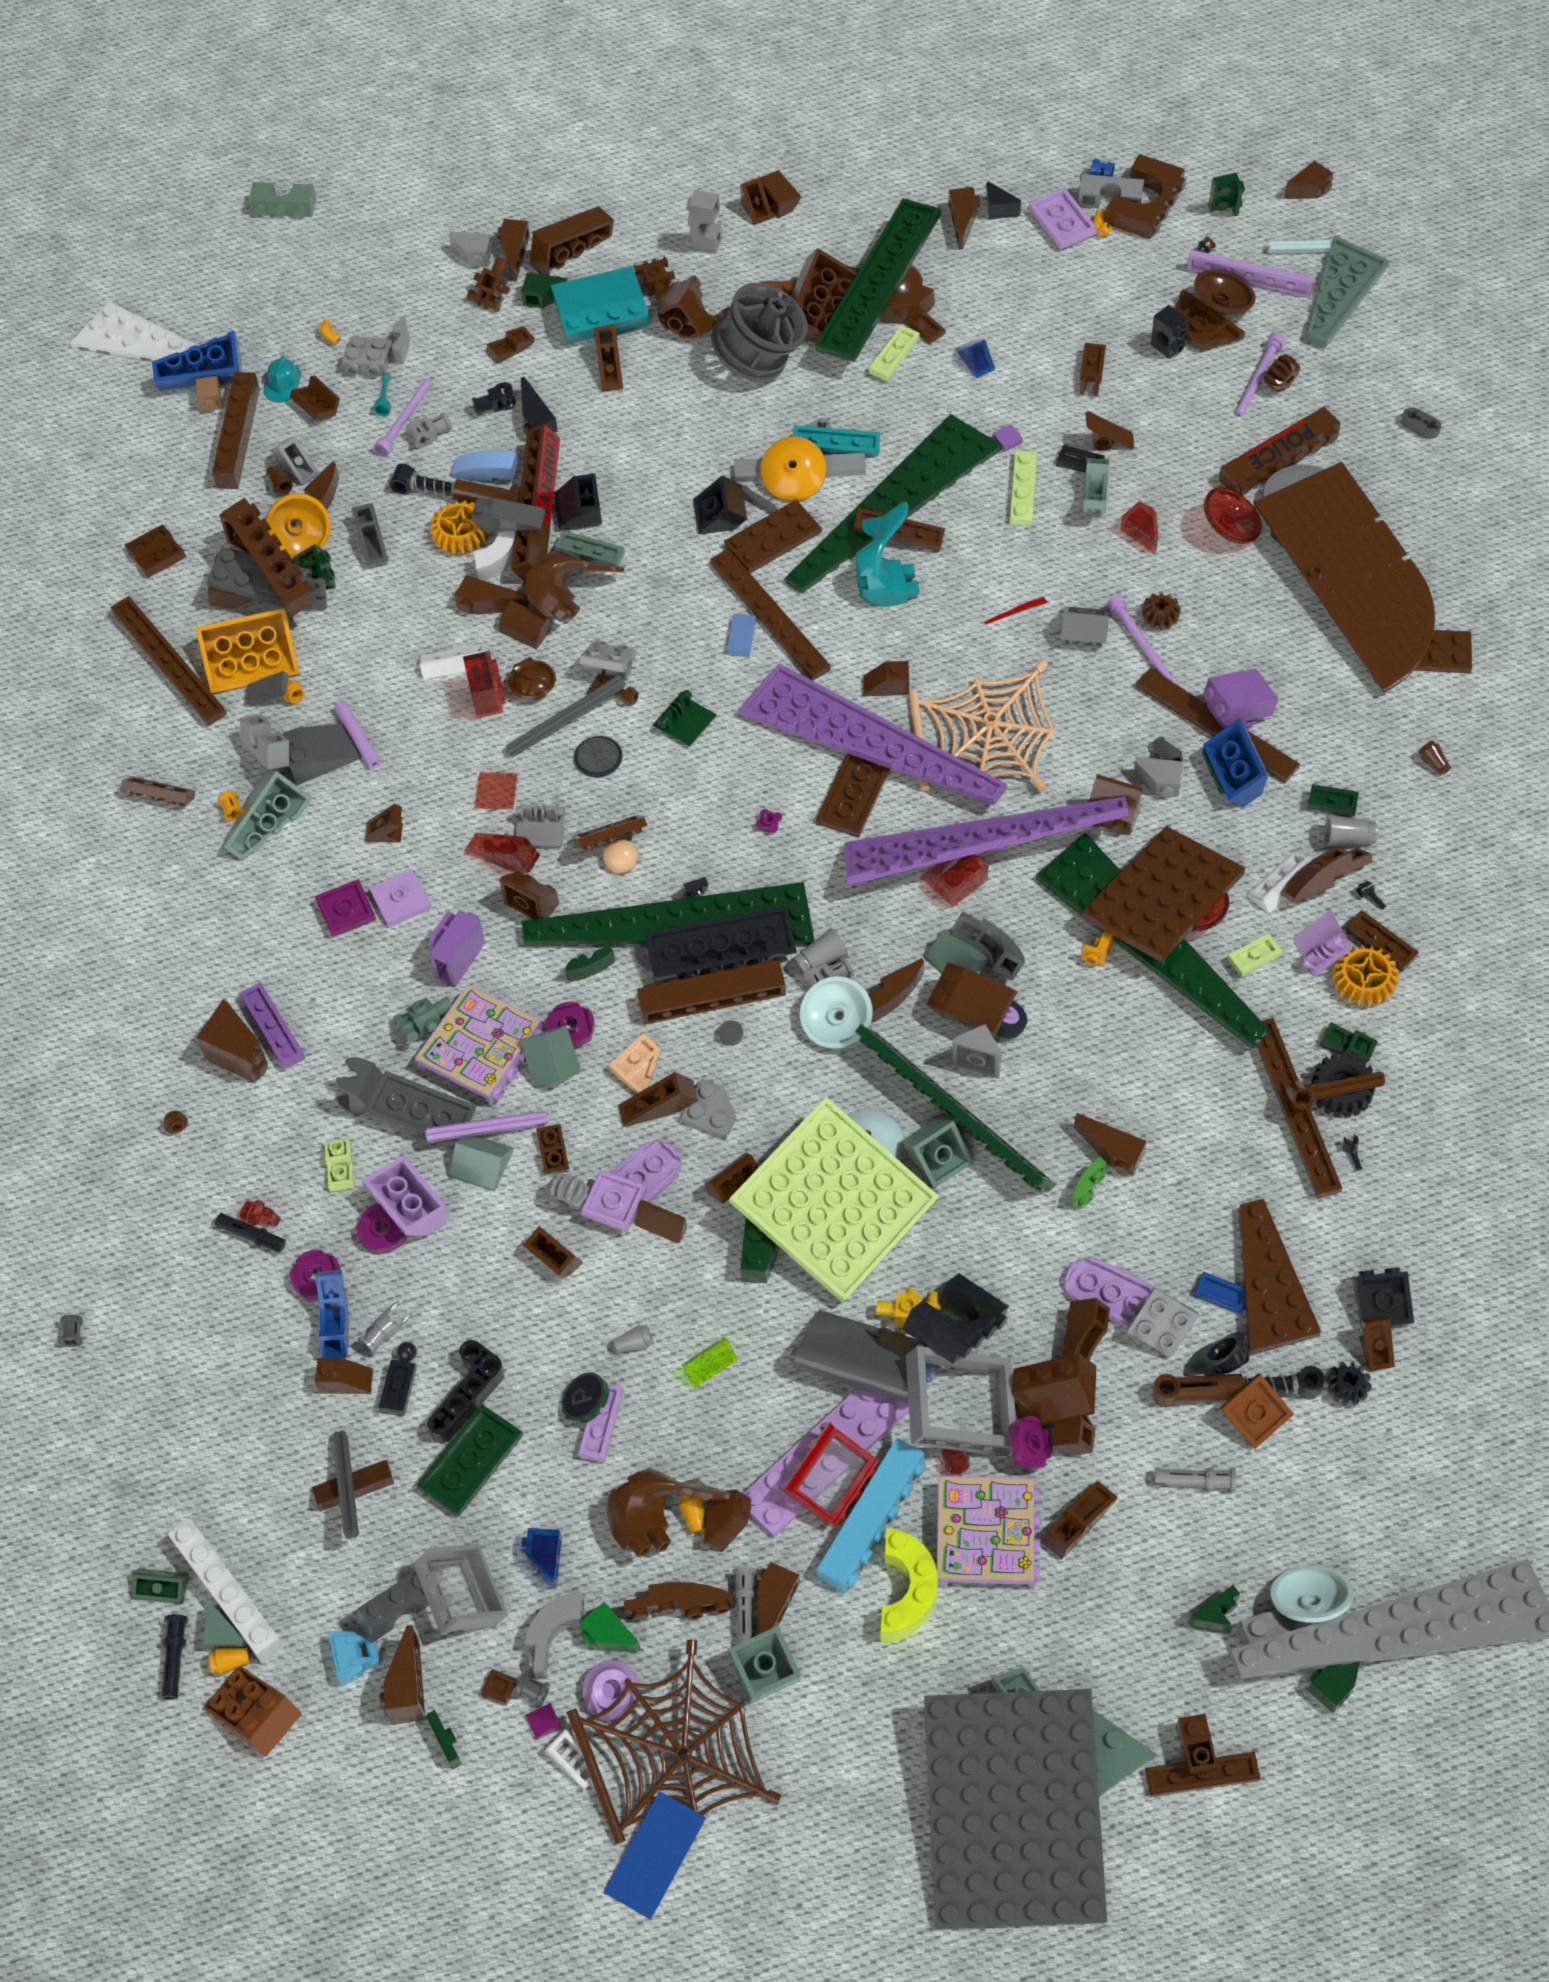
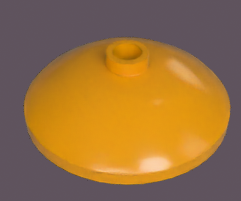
M785 437L776 441L767 449L761 461V477L765 487L776 498L784 501H803L810 498L821 488L825 480L826 462L823 453L813 442L802 437ZM791 462H795L797 466L795 468H790L789 464Z
M293 493L281 497L270 507L265 518L271 527V530L268 532L270 535L276 534L282 543L279 547L280 550L286 549L292 559H294L295 555L314 544L322 549L330 534L331 524L326 508L316 498L303 493ZM292 520H297L295 526H291Z

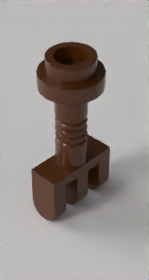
M597 674L596 680L592 682V687L588 688L587 694L610 681L611 677ZM629 686L626 690L621 689L613 695L623 698L624 704L631 705L637 702L639 692L634 687Z

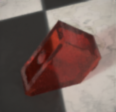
M1139 501L1122 515L1121 530L1152 553H1155L1158 545L1157 513L1152 507Z

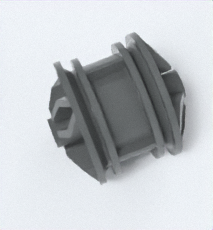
M749 283L737 290L732 299L729 312L713 327L711 344L722 364L737 376L753 382H769L776 379L782 373L789 354L800 346L806 338L808 331L807 320L800 306L784 291L769 284Z

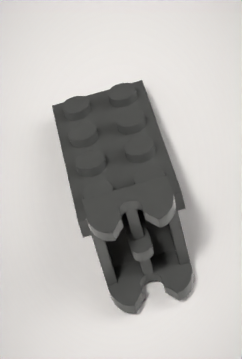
M350 1057L345 1060L348 1069L355 1072L357 1076L336 1078L338 1088L348 1094L338 1096L337 1098L338 1104L342 1109L358 1116L365 1113L367 1117L426 1139V1128L471 1122L476 1111V1105L388 1071L382 1074L373 1062L359 1057ZM461 1138L434 1143L454 1150L455 1143Z

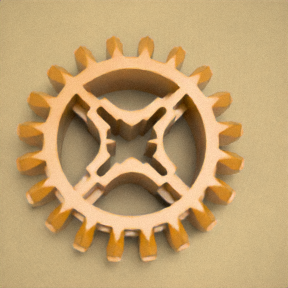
M456 500L455 504L451 505L448 502L447 507L440 506V512H434V518H431L430 532L434 543L437 544L439 549L443 548L446 553L452 550L454 556L458 551L464 555L466 550L472 553L473 547L480 549V543L486 542L489 532L484 533L471 519L475 506L474 502L468 504L466 500L463 503H459Z
M1362 944L1358 950L1352 946L1353 950L1341 957L1333 966L1332 981L1335 983V991H1341V998L1348 996L1349 1004L1355 1000L1358 1007L1361 1006L1362 1002L1366 1003L1368 1008L1372 1002L1379 1006L1382 1000L1386 1002L1390 995L1395 993L1399 982V971L1396 969V961H1390V954L1382 955V948L1375 951L1373 945L1369 949H1365ZM1365 970H1367L1366 981H1364Z

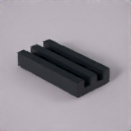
M1063 445L1056 461V466L1086 473L1087 460L1085 459H1105V455Z

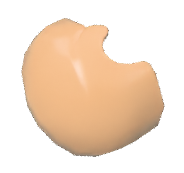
M624 838L608 843L603 852V861L607 869L614 873H626L634 869L638 858H640L636 846Z

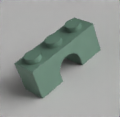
M253 182L249 204L252 215L313 217L317 198L313 185L293 184L292 190L288 194L280 196L276 195L273 183Z

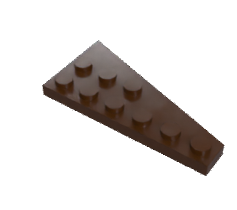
M1264 1199L1240 1204L1238 1212L1242 1240L1241 1258L1244 1270L1243 1287L1247 1315L1248 1355L1319 1337L1322 1332Z

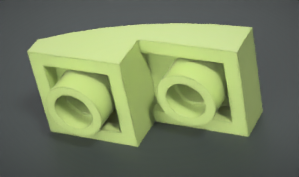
M350 1139L326 1141L325 1160L330 1192L355 1188Z

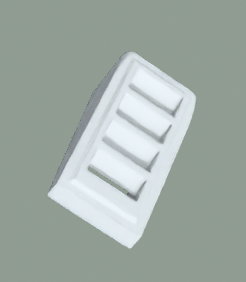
M565 1729L544 1752L585 1790L592 1783L589 1774L584 1779L580 1776L587 1768L585 1762L576 1771L572 1768L583 1756L577 1740ZM567 1742L570 1746L559 1755L557 1750ZM574 1749L577 1754L567 1763L564 1759ZM597 1762L598 1767H599V1769H600V1772H602L604 1769H603V1767Z

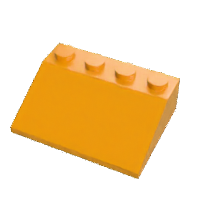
M285 608L196 627L208 684L212 694L245 687L247 684L281 671L287 673L288 677L300 675Z

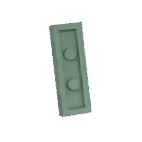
M565 530L562 531L555 545L556 551L565 552L581 560L619 566L625 554L624 547Z

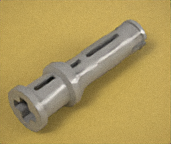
M1213 1467L1206 1468V1471L1155 1468V1486L1206 1487L1208 1491L1218 1488L1230 1489L1231 1492H1235L1236 1468H1231V1470H1214Z
M738 1567L732 1570V1575L735 1576V1591L732 1594L734 1600L737 1601V1645L753 1638V1601L757 1596V1592L754 1591L756 1569L751 1567ZM744 1615H745V1634H744Z

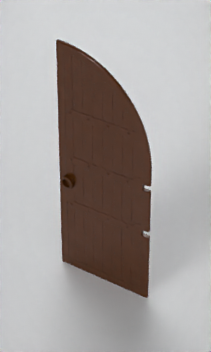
M1339 462L1254 501V505L1382 692L1384 693L1404 681L1418 667L1430 647L1435 627L1433 598L1427 582L1410 558L1405 561L1402 559V557L1407 555V552L1385 521H1375L1376 518L1380 517V514L1344 463Z

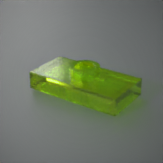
M723 1337L681 1366L691 1384L697 1388L738 1361V1358L728 1340Z

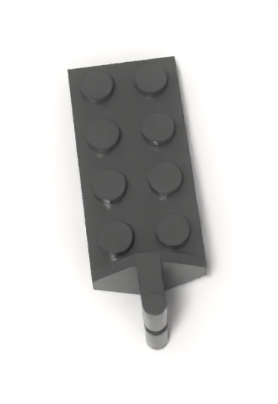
M221 547L207 580L208 587L286 607L250 553ZM297 566L303 574V577L300 578L302 582L307 580L314 590L311 596L315 603L310 606L318 607L320 611L326 610L325 580L323 578L313 579L311 578L312 570Z

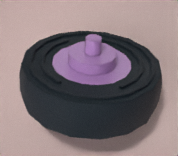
M1012 1002L997 1032L998 1036L1008 1039L1016 1038L1024 1031L1028 1022L1027 1014L1018 1003Z

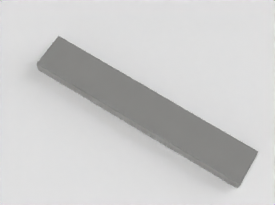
M865 453L823 455L826 462L825 477L866 475ZM762 458L734 460L735 482L762 480ZM791 462L789 464L790 468H795L797 466L795 462Z

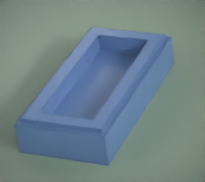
M733 615L727 655L750 657L756 616Z

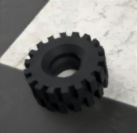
M1342 1052L1341 1057H1338L1337 1053H1333L1330 1060L1326 1056L1322 1059V1063H1318L1316 1066L1312 1085L1369 1074L1373 1072V1068L1371 1065L1366 1067L1367 1061L1363 1058L1361 1061H1358V1055L1353 1054L1351 1058L1347 1057V1052ZM1375 1088L1318 1099L1316 1105L1319 1108L1324 1106V1112L1328 1115L1331 1111L1335 1112L1334 1117L1337 1118L1340 1117V1114H1344L1345 1118H1350L1352 1112L1357 1116L1360 1115L1361 1109L1365 1111L1368 1105L1371 1104Z

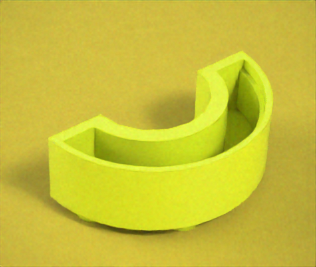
M886 1528L885 1564L895 1566L904 1572L910 1584L908 1592L900 1601L893 1605L882 1606L881 1642H893L909 1637L928 1621L937 1601L938 1575L931 1554L918 1539L901 1530Z

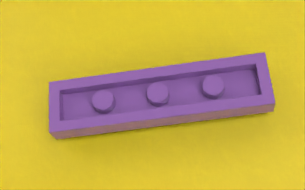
M259 982L240 992L241 999L283 1069L304 1059L303 1051L262 983Z

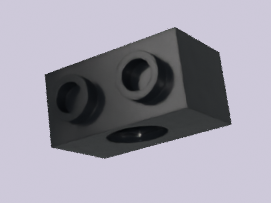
M1167 305L1153 317L1151 345L1169 359L1173 355L1181 353L1185 347L1187 318L1170 305Z

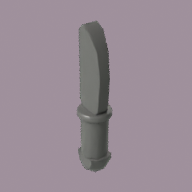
M742 485L743 495L753 501L754 504L770 514L778 510L777 506L753 492L748 486Z

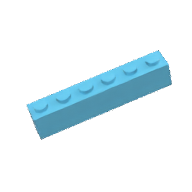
M899 1438L895 1439L818 1566V1579L843 1593H846L849 1587L853 1588L860 1577L859 1569L862 1564L866 1566L870 1562L874 1553L871 1549L876 1542L881 1543L886 1534L885 1526L888 1521H894L900 1510L898 1504L902 1498L907 1499L913 1489L911 1483L915 1476L920 1477L926 1467L923 1451Z

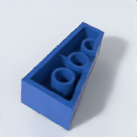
M230 331L227 335L220 338H212L209 342L199 346H191L186 351L176 352L152 361L154 383L158 390L196 386V378L217 376L219 383L232 381L234 372H242L239 340L235 331Z

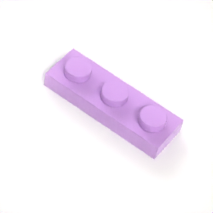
M608 1384L609 1396L607 1404L604 1408H600L597 1412L599 1415L595 1419L587 1422L578 1453L579 1458L605 1463L624 1392L623 1386Z

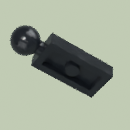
M405 1341L397 1347L399 1361L390 1360L378 1407L382 1412L401 1415L406 1413L417 1370L416 1363H410L417 1355V1348L412 1342Z

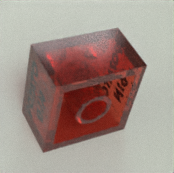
M490 651L463 656L476 718L503 713L502 704H506L497 660L491 659Z

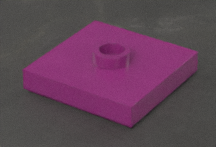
M359 879L315 896L332 937L376 920Z

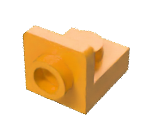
M1104 931L1102 937L1097 936L1094 947L1083 944L1081 959L1090 965L1104 966L1112 948L1114 936Z

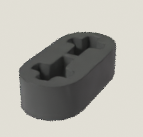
M1414 407L1404 410L1401 419L1404 427L1427 439H1434L1439 436L1441 423L1438 419Z

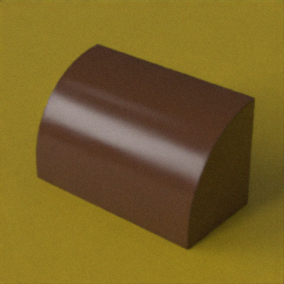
M779 170L760 177L770 209L779 219L791 213L801 197L797 190Z
M512 600L505 607L499 622L500 633L536 650L551 631L549 617Z
M746 1152L707 1180L705 1182L707 1193L722 1204L729 1200L758 1169L753 1156Z
M540 1226L523 1244L525 1248L562 1278L571 1275L583 1263Z

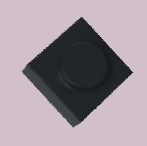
M706 877L684 883L682 886L684 896L699 897L704 895V891L709 886Z

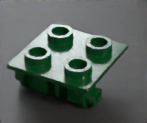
M685 690L679 693L675 700L671 702L655 721L653 726L690 747L715 719L717 714L691 700V692Z

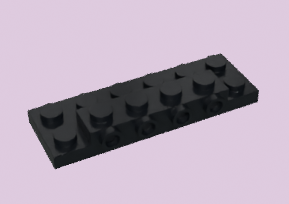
M787 905L645 933L655 981L677 976L679 979H687L693 975L711 974L717 970L739 968L741 965L764 963L765 960L773 961L775 957L797 953Z

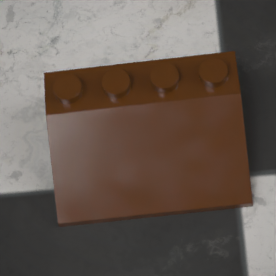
M819 248L806 258L791 295L802 309L807 320L808 331L805 340L815 343L858 272Z

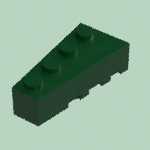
M747 1217L745 1218L740 1267L741 1281L767 1284L780 1247Z

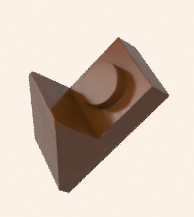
M394 803L368 820L365 841L401 842L403 828L402 807Z
M1385 1315L1363 1319V1335L1359 1336L1368 1370L1375 1371L1395 1367L1390 1318Z

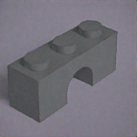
M416 1571L357 1608L356 1624L371 1643L393 1630L397 1619L408 1610L412 1609L417 1614L429 1606Z

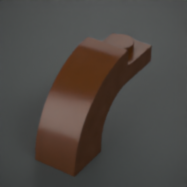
M915 283L909 291L900 295H894L879 321L885 323H904L909 318L915 320L921 317L923 312H929L935 305L934 289Z

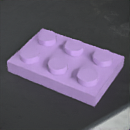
M1065 188L1029 203L1030 212L1060 249L1097 234V227Z

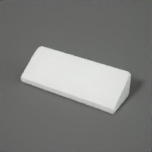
M484 643L419 656L423 679L470 671L471 667L476 665L482 668L481 664L483 662H487L488 666L486 667H489L486 645ZM480 658H487V661L479 660Z
M1294 851L1251 890L1247 896L1270 913L1285 899V897L1281 896L1282 889L1299 870L1312 861V857Z

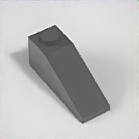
M496 498L476 499L471 519L484 533L541 530L546 510L542 507Z

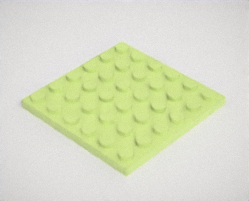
M825 1097L730 1197L729 1202L837 1299L844 1303L939 1196L830 1099Z

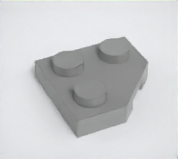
M702 1078L696 1088L698 1101L686 1107L681 1117V1123L726 1140L736 1121L735 1112L725 1088Z

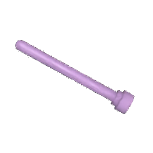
M1273 332L1269 335L1266 341L1268 349L1236 410L1238 415L1245 413L1275 352L1283 348L1286 339L1282 334Z
M426 378L387 435L376 441L373 449L377 454L384 457L390 454L393 449L392 441L432 385L431 379Z
M1116 595L1109 599L1106 607L1110 613L1120 617L1158 673L1172 681V675L1127 613L1126 602L1122 596Z

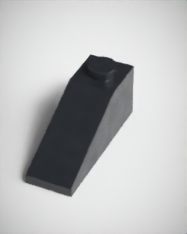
M525 377L520 378L524 420L522 428L526 436L528 430L542 424H546L554 433L558 432L555 416Z

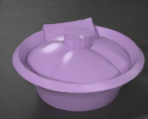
M604 1661L594 1666L588 1672L583 1683V1698L587 1705L586 1710L595 1715L610 1707L626 1687L624 1682L626 1678H629L633 1683H639L636 1673L628 1665L619 1661ZM629 1689L618 1706L610 1713L600 1717V1719L608 1723L609 1720L620 1718L636 1699L631 1690Z

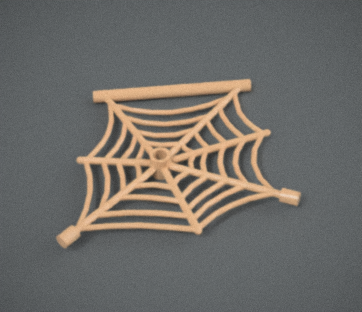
M1041 660L1034 667L1033 672L1009 680L979 681L978 677H975V683L957 695L944 699L920 700L918 699L917 691L909 692L914 735L924 740L919 706L922 705L932 714L938 726L941 749L944 750V733L941 723L932 708L939 710L947 719L952 730V755L980 762L979 769L984 772L1002 764L1022 766L1027 773L1021 771H1002L991 774V776L997 777L1005 774L1026 776L1032 778L1033 784L1039 792L1044 791L1047 787L1040 777L1036 776L1037 762L1044 744L1052 734H1056V730L1053 728L1043 704L1038 675L1048 667L1047 663ZM1026 679L1023 684L1010 689L992 691L982 690L981 685L1008 684ZM1033 679H1035L1039 704L1049 729L1042 728L1033 706L1029 686ZM973 688H977V694L960 704L948 707L935 704L957 699ZM1025 688L1029 706L1038 727L1029 726L1022 713L1018 696ZM1017 690L1009 698H985L984 695L1010 693ZM980 696L981 701L973 707L962 711L955 710V708H960ZM1014 700L1024 725L1016 724L1011 716L1010 705ZM987 702H1006L1002 707L989 708ZM983 705L984 709L972 714L967 713ZM1006 709L1011 723L998 721V718ZM947 713L956 715L962 723L964 739L962 746L957 751L956 730ZM982 713H986V715L984 716V718H983V717H980V716H978V715H980V714H982ZM962 717L968 718L973 727L974 735L968 741L967 727ZM973 720L985 723V725L977 732V727ZM999 726L1007 728L1002 733V731L999 729ZM1012 728L1021 729L1009 742L1006 738L1007 732ZM1025 730L1031 731L1016 751L1013 743L1017 737ZM985 731H987L986 739L981 736ZM993 732L998 734L997 737L991 738ZM1035 732H1040L1032 740L1031 744L1026 750L1024 758H1022L1019 753L1024 747L1025 743ZM1044 733H1047L1048 735L1041 742L1036 752L1032 771L1026 763L1027 758L1036 741ZM976 739H980L984 742V748L971 744ZM995 740H1002L1004 742L995 743L989 746V744ZM1007 746L1011 751L987 756L988 750L995 747ZM967 748L983 752L981 759L961 753ZM999 756H1015L1019 761H999L985 768L986 761ZM919 779L921 791L930 790L929 782Z

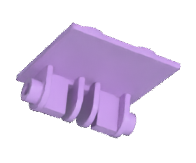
M1331 910L1293 938L1303 956L1301 964L1306 969L1309 967L1314 977L1353 950Z

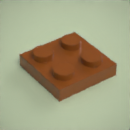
M1259 1373L1219 1408L1254 1449L1294 1415Z

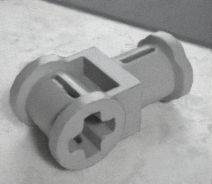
M442 412L440 416L431 420L427 416L420 420H412L407 424L405 431L409 436H412L417 448H423L438 439V433L446 429L451 430L452 425L446 413Z
M842 957L838 963L830 967L825 963L820 967L808 970L803 975L802 981L811 988L814 984L825 978L835 976L852 977L854 972L848 960Z

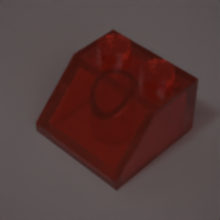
M976 854L937 863L922 874L921 878L953 908L988 881V865Z

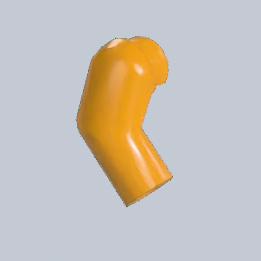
M1097 210L1093 219V224L1097 227V234L1103 237L1108 236L1112 227L1111 225L1107 226V222H1104L1105 212Z

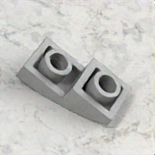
M401 316L392 330L395 338L392 345V353L394 354L395 362L403 364L408 354L410 339L406 317Z

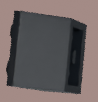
M596 474L573 476L554 492L559 530L602 525Z

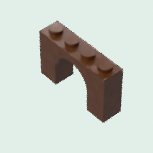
M1139 154L1131 166L1130 178L1144 180L1143 187L1155 191L1159 197L1152 202L1136 203L1114 195L1105 210V222H1107V225L1151 239L1154 232H1159L1162 219L1167 218L1170 205L1176 203L1179 190L1183 191L1185 187V169Z

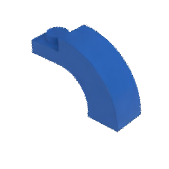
M342 1270L316 1272L315 1278L320 1309L318 1339L321 1358H347L349 1313L347 1290L344 1288Z

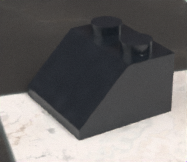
M723 475L693 499L699 534L732 531L747 520L742 485Z

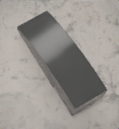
M373 502L352 507L367 567L389 562Z

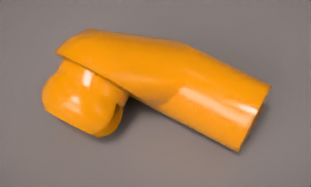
M323 320V322L318 324V330L335 346L340 342L341 337L332 330L333 325L329 320Z

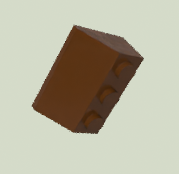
M1079 1353L1013 1369L1012 1394L1021 1417L1035 1416L1041 1421L1038 1424L1043 1426L1095 1414L1097 1366Z

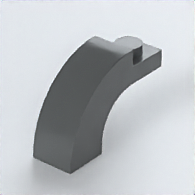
M962 912L950 930L951 935L982 952L990 961L993 971L1012 981L1025 963L1023 953L1017 944L1004 931L984 918L980 921Z

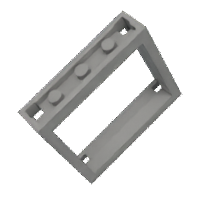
M924 1344L916 1346L906 1355L911 1445L997 1456H1007L1013 1452L1011 1437L1008 1432L1009 1425L1016 1422L1015 1402L1012 1394L1013 1376L1011 1359L1001 1358L997 1354L987 1356L971 1351L965 1359L961 1357L952 1364ZM925 1363L994 1372L1000 1435L929 1426Z

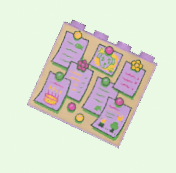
M467 984L415 1057L417 1068L424 1073L431 1070L486 1098L488 1105L492 1107L496 1100L499 1101L503 1097L505 1087L509 1081H514L522 1062L526 1063L520 1039L544 1032L542 1021Z
M938 1476V1587H947V1582L1030 1585V1590H1034V1582L1040 1580V1565H1035V1555L1040 1554V1539H1035V1529L1040 1527V1513H1035L1034 1504H1039L1040 1488H1034V1478Z

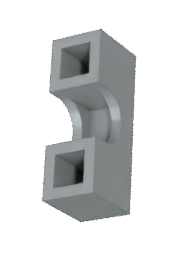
M1082 174L1078 205L1080 207L1099 209L1102 199L1107 197L1113 198L1114 195L1132 202L1142 203L1144 180Z
M694 190L692 197L688 198L686 210L689 211V240L692 241V249L716 254L722 240L721 224L715 223L720 211L719 194Z
M262 714L241 717L240 743L267 770L276 771L281 767L289 766V740L280 732L271 733V723Z

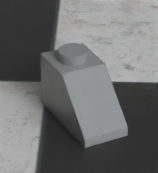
M449 232L451 248L467 265L489 267L493 250L491 234Z
M295 436L286 438L271 449L280 466L300 485L305 484L319 474Z
M1135 757L1134 774L1154 795H1160L1164 798L1179 796L1182 761Z
M1265 1612L1240 1621L1238 1633L1243 1645H1247L1296 1630L1292 1619L1280 1612Z

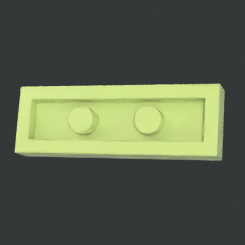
M901 325L870 365L869 374L888 381L918 342L920 333Z

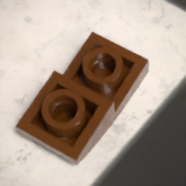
M561 1124L536 1128L545 1175L570 1170Z

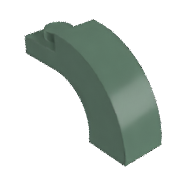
M1087 458L1083 512L1105 513L1109 459Z

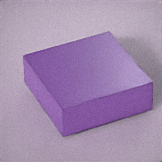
M1012 424L993 433V439L1002 445L1004 452L1023 443V438Z

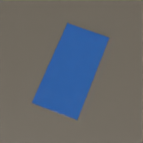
M659 1791L604 1893L651 1920L706 1817Z

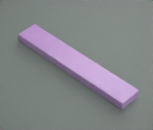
M1190 250L1187 269L1201 273L1207 270H1222L1239 276L1248 284L1304 297H1311L1314 277L1195 250Z

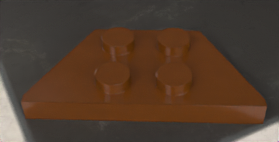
M1184 289L1181 290L1175 309L1187 318V332L1185 335L1187 342L1203 351L1242 340L1245 337L1244 330L1219 313L1206 307L1200 300Z

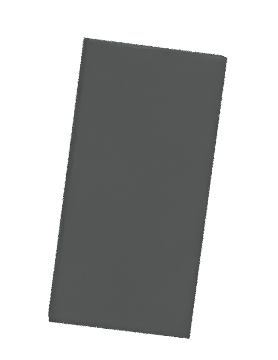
M281 671L247 684L246 704L252 707L286 694L288 674Z

